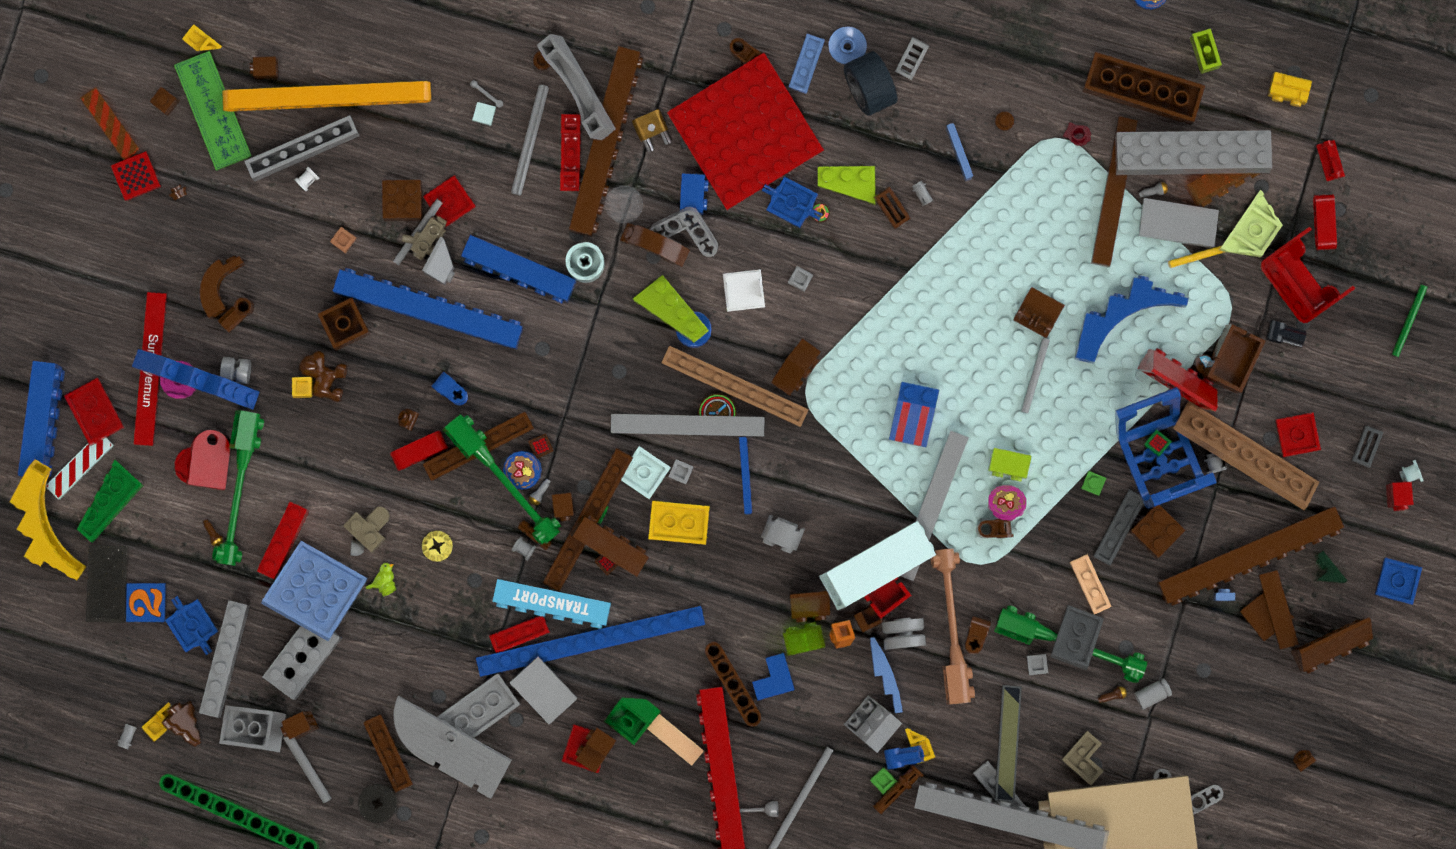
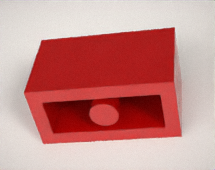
M1398 482L1386 485L1388 508H1393V511L1408 510V506L1414 505L1412 482Z

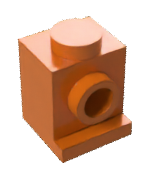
M850 620L831 624L832 629L829 635L831 642L835 644V648L850 646L855 639Z

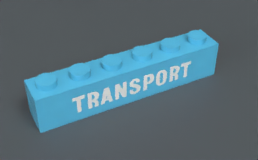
M497 579L492 601L497 603L496 607L507 609L508 605L515 607V611L524 613L529 609L534 611V615L545 617L546 613L552 614L553 619L564 621L565 617L571 618L572 623L583 625V621L590 622L591 627L602 629V625H607L611 603L500 579Z

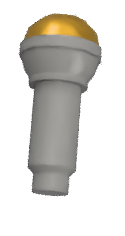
M1159 182L1155 187L1144 189L1138 193L1140 198L1155 194L1164 195L1168 191V186L1164 182Z
M547 478L541 483L536 492L530 494L529 502L532 505H539L541 503L542 495L551 482Z

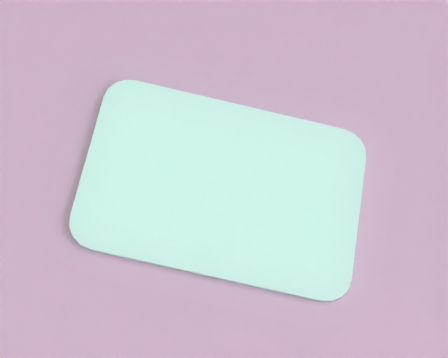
M1052 138L1042 140L1031 147L815 366L807 379L805 396L808 408L815 419L916 518L919 515L950 431L969 437L932 532L948 549H954V552L959 553V558L968 563L988 564L996 562L1008 554L1118 441L1115 410L1163 393L1169 389L1137 369L1149 349H1160L1166 353V358L1169 360L1172 358L1182 363L1181 367L1187 370L1193 365L1195 358L1202 355L1221 336L1225 326L1230 322L1232 305L1229 293L1221 281L1199 260L1169 268L1168 261L1192 254L1187 248L1177 242L1138 236L1142 205L1126 189L1124 191L1111 266L1108 268L1091 264L1108 172L1082 147L1066 139ZM1138 275L1148 277L1149 281L1153 282L1152 290L1158 287L1165 289L1166 293L1173 294L1174 292L1185 294L1184 297L1189 298L1185 308L1155 306L1140 310L1126 317L1108 333L1099 348L1093 364L1074 360L1085 314H1090V311L1101 313V317H1104L1108 297L1110 295L1114 296V293L1125 295V299H1128L1134 277L1138 278ZM1033 287L1065 306L1047 337L1050 342L1029 413L1021 412L1044 337L1013 321L1030 288ZM901 382L939 390L927 448L889 440ZM1153 404L1137 410V416L1126 422V432ZM993 448L1032 456L1027 479H1022V482L1010 480L1011 476L1003 475V478L992 476V472H989L988 468ZM1003 485L1019 488L1026 497V509L1022 516L1016 517L1011 522V530L1014 537L986 539L979 537L976 533V527L980 522L999 519L988 508V498L991 491ZM983 524L981 532L984 535H988L990 527L987 524Z

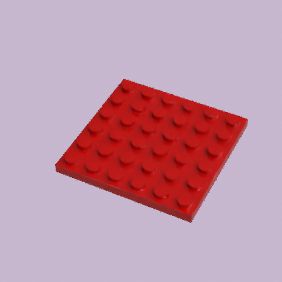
M765 53L757 56L667 112V115L726 210L761 190L765 184L769 185L824 151Z

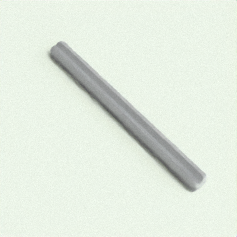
M546 85L538 86L511 190L512 194L521 195L549 90Z

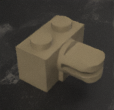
M383 507L374 508L365 519L356 512L344 524V527L371 553H374L386 540L379 531L389 521L390 514Z

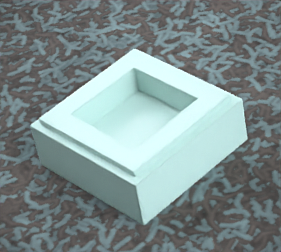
M477 102L473 121L491 126L496 107Z

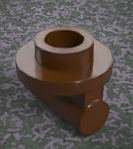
M408 408L401 411L398 415L399 425L412 431L419 413Z
M1301 750L1296 753L1293 761L1297 769L1302 772L1316 762V759L1309 750Z

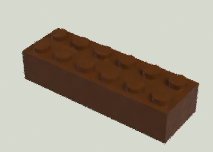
M1095 52L1082 92L1192 125L1195 122L1205 85Z

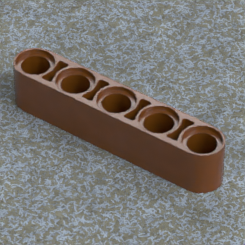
M716 642L709 643L705 648L707 658L745 723L749 726H757L761 721L759 710L722 647ZM713 645L719 648V654L715 657L710 656L708 653L709 647ZM721 662H726L729 665L728 672H719L718 665ZM730 679H736L739 682L736 690L728 688L727 684ZM741 695L746 696L749 700L748 704L744 707L739 706L737 703V699ZM750 712H755L758 715L756 723L748 722L747 715Z

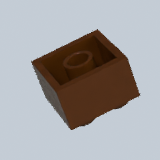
M382 180L384 221H421L423 219L421 180Z
M353 298L318 314L327 336L336 351L370 335L368 327Z
M1158 505L1152 507L1129 533L1157 559L1186 530Z

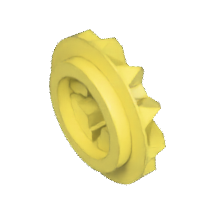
M442 531L430 532L423 539L422 551L429 560L443 561L452 552L451 538ZM433 539H435V541H437L438 543L445 542L440 547L441 554H439V552L436 549L429 550L430 548H432V546H434Z

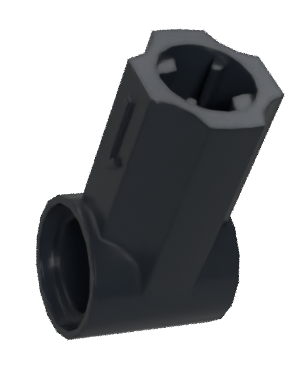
M1271 320L1266 340L1275 343L1283 342L1302 348L1306 338V331Z

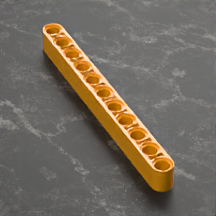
M416 81L222 91L223 111L431 102V82Z

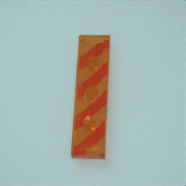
M96 87L80 98L123 160L128 159L140 150Z

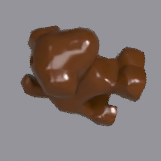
M321 351L304 356L299 364V370L305 377L315 378L312 386V396L326 397L335 402H341L343 389L335 388L331 391L330 388L335 379L346 378L348 365L338 364L334 370L325 366V355Z

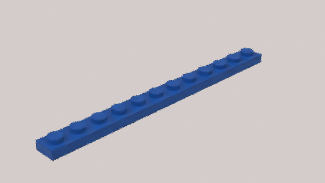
M698 606L476 658L479 675L482 677L525 667L537 656L543 662L702 626L705 625L702 608Z

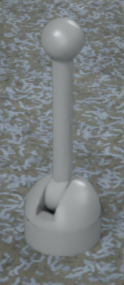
M777 801L768 802L764 808L740 809V812L764 811L770 817H778Z

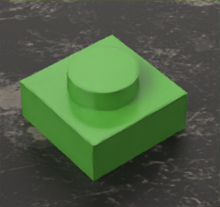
M1088 471L1081 489L1099 496L1106 478Z

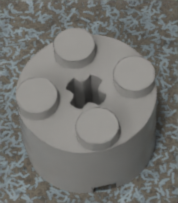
M769 515L761 537L764 538L763 543L770 546L777 544L781 546V550L791 553L793 550L797 551L805 528L802 527L799 530L797 529V524L779 517L773 520V515Z

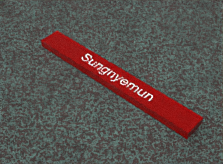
M147 292L142 350L162 356L167 294ZM141 370L134 445L154 446L160 377Z

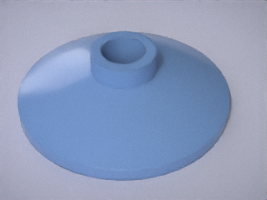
M839 28L830 37L829 52L841 64H846L861 57L866 52V39L856 28ZM850 44L851 49H844V45Z

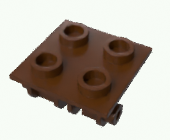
M1031 287L1013 321L1047 339L1065 305Z

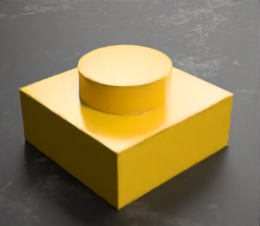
M312 377L292 378L293 398L312 397Z

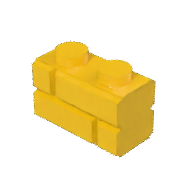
M1274 72L1267 96L1272 97L1271 100L1282 103L1285 100L1289 101L1292 106L1301 107V105H1305L1308 101L1312 81Z

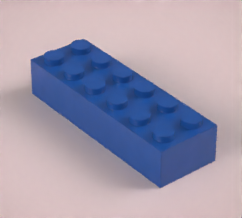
M32 362L18 476L20 477L24 476L27 468L35 459L52 469L50 459L54 457L55 447L52 444L53 438L56 439L57 436L55 421L59 419L60 409L57 408L58 400L61 401L62 398L60 382L64 381L65 376L62 366L55 363Z

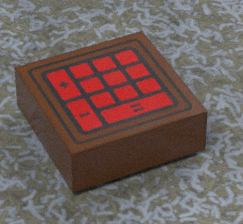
M546 434L528 441L537 459L554 452Z
M600 555L594 561L607 576L618 566L603 555Z

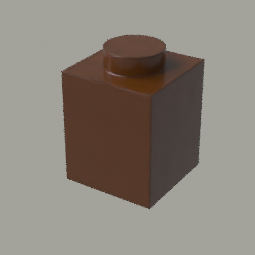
M276 56L253 57V62L250 63V74H253L255 79H278V59Z
M160 87L150 100V103L166 116H169L179 101L164 88Z
M572 493L552 495L555 519L559 518V522L570 521L571 517L575 516Z

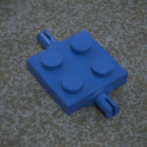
M786 177L783 178L781 184L776 189L766 184L762 189V192L771 195V202L766 211L798 228H801L805 219L809 216L819 221L823 215L813 209L818 194Z
M178 596L171 601L177 610L165 621L184 651L187 653L194 647L200 646L206 655L213 652L207 641L219 631L199 599L189 605H183Z

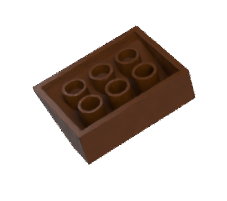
M1370 617L1359 618L1292 650L1291 653L1300 672L1306 671L1309 674L1317 670V665L1321 663L1328 665L1334 662V657L1340 654L1344 657L1351 654V649L1357 646L1361 649L1369 645V640L1373 639Z

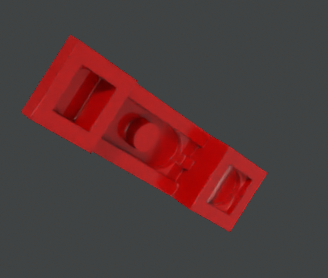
M561 114L560 191H579L580 115Z

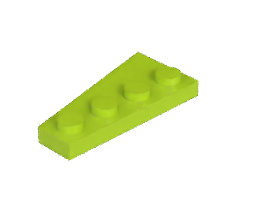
M663 275L633 298L634 302L673 327L693 343L709 331Z

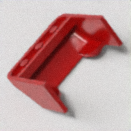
M1310 227L1291 239L1261 263L1263 273L1296 318L1302 323L1310 322L1355 289L1352 286L1342 294L1332 285H1327L1322 289L1305 267L1300 257L1305 254L1306 249L1300 238L1312 230Z

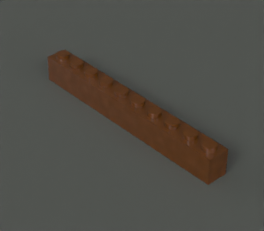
M618 46L602 105L616 129L603 140L593 139L569 231L591 238L593 233H597L599 223L596 220L598 215H602L604 204H601L602 198L607 196L609 186L606 185L607 179L612 178L614 170L611 167L612 161L617 159L619 149H616L617 142L622 141L624 131H621L623 123L626 124L629 114L626 112L627 105L631 106L634 96L631 94L632 87H636L638 76L635 75L637 68L641 69L643 58H641V52Z
M1334 506L1160 581L1157 585L1165 603H1171L1173 606L1183 602L1181 598L1187 595L1189 598L1199 595V590L1206 588L1208 591L1217 587V582L1224 580L1227 583L1234 580V575L1240 572L1243 576L1252 572V567L1259 565L1261 568L1271 564L1269 560L1275 557L1277 560L1288 556L1287 552L1294 550L1296 553L1305 549V544L1312 542L1315 545L1322 542V537L1328 534L1330 538L1341 533L1340 529L1345 527Z

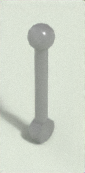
M473 80L470 82L472 88L482 92L496 103L498 108L503 106L501 100L495 99L478 85L477 81Z

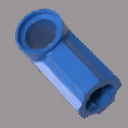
M921 745L903 749L900 747L884 750L887 770L924 762V752Z

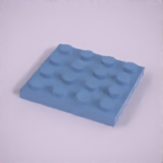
M300 541L266 593L261 604L329 641L368 578Z

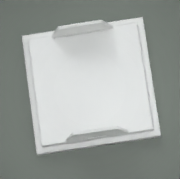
M761 269L723 274L727 312L765 307Z

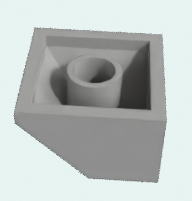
M440 237L422 271L426 276L446 285L447 282L450 283L455 272H453L454 266L447 243L444 238Z

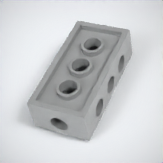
M300 626L263 675V678L292 700H296L342 638L334 633L330 640L326 641ZM315 636L318 639V645L313 648L309 642ZM301 652H304L307 656L304 663H300L298 660V655ZM289 668L295 670V676L291 679L286 675Z

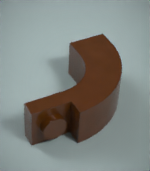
M627 223L620 241L641 248L680 267H683L690 251L683 245L661 234Z
M236 256L230 257L225 261V265L218 259L207 269L202 278L200 299L204 311L211 320L227 311L220 296V285L227 275L246 265L240 256L237 258Z

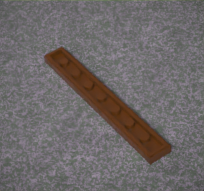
M1120 116L1117 120L1091 264L1108 268L1111 266L1127 175H1116L1115 137L1117 132H1136L1138 120Z
M616 448L572 530L582 515L586 518L590 515L596 520H600L634 457ZM569 534L543 584L560 592L585 544Z

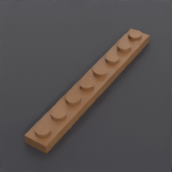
M671 346L668 347L661 363L799 427L802 426L809 410Z

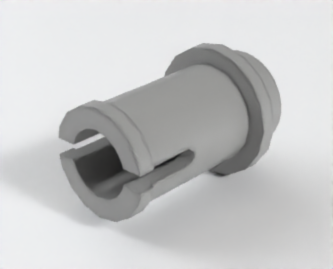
M920 181L912 186L914 189L912 191H915L922 206L933 201L925 187L926 183L923 184Z
M125 724L120 740H117V746L129 749V746H132L130 743L137 728Z

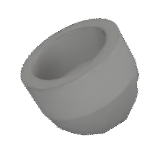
M352 540L350 556L361 555L364 551V545L360 541Z

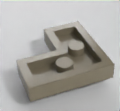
M1086 731L1061 760L1089 785H1092L1103 773V770L1090 757L1102 743Z

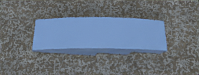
M870 638L874 677L882 676L884 695L892 694L894 713L903 712L899 690L891 667L875 638Z

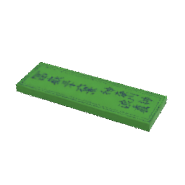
M208 51L175 64V69L216 171L252 157L234 111H223L222 91L225 90L211 52Z

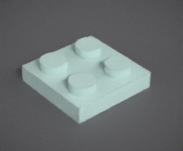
M639 446L632 457L634 458L621 481L650 499L671 467Z

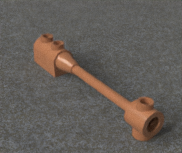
M954 549L936 550V555L931 558L932 568H937L938 571L943 573L951 640L950 665L942 666L947 705L971 702V698H975L974 687H969V679L973 678L972 668L967 667L958 642L951 571L956 568V564L960 563L959 553L954 552Z

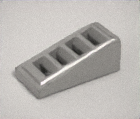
M912 37L895 72L912 80L929 45ZM914 44V45H916V46L922 48L923 51L920 52V51H918V50L912 48V45ZM909 51L919 55V58L917 59L909 55ZM907 58L915 62V66L906 62L905 59ZM902 65L912 69V72L910 73L902 69Z

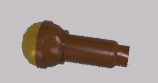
M208 519L204 520L203 524L210 536V543L213 546H219L220 543H223V537L215 531Z
M1118 686L1113 692L1098 697L1099 703H1104L1113 699H1124L1127 691L1124 687Z

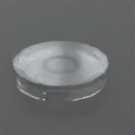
M618 186L608 193L605 200V209L611 219L620 224H627L635 221L640 216L643 210V200L635 188Z

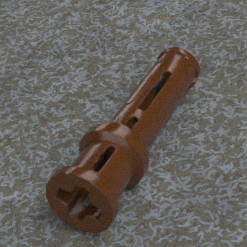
M911 764L910 768L903 775L899 776V781L873 807L882 815L906 789H911L912 784L924 775Z

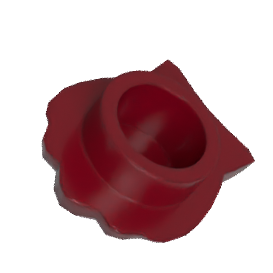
M1070 122L1063 134L1064 138L1069 139L1077 146L1086 145L1087 142L1091 141L1090 129L1084 125H1075Z

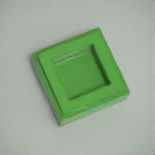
M884 767L870 779L882 794L897 782Z

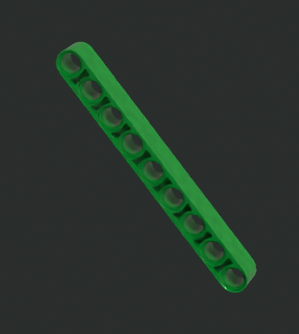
M166 774L160 778L159 785L162 790L289 849H305L306 842L313 843L314 849H319V844L315 839L179 776ZM168 777L174 781V785L171 788L165 785V780ZM185 785L191 788L189 796H185L182 793ZM203 793L209 797L207 804L200 802V796ZM220 801L226 804L224 812H220L217 809V804ZM238 809L244 813L242 820L235 818L234 814ZM255 817L259 818L262 823L258 829L252 825V820ZM273 825L279 829L277 836L270 834L269 830ZM289 834H294L297 838L296 843L293 845L287 841Z

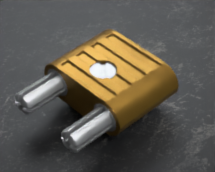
M660 109L632 120L640 141L644 142L648 152L654 150L649 138L657 134H661L665 145H668V142L669 144L671 143L666 131L668 127Z

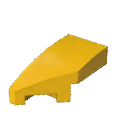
M194 24L182 38L184 42L196 51L220 49L222 47Z
M169 702L141 727L153 742L167 731L161 722L168 716L166 710L171 706Z
M905 729L910 746L921 745L924 752V762L934 759L935 755L929 739L911 729Z

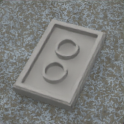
M539 656L510 681V684L548 724H551L577 700L575 694Z

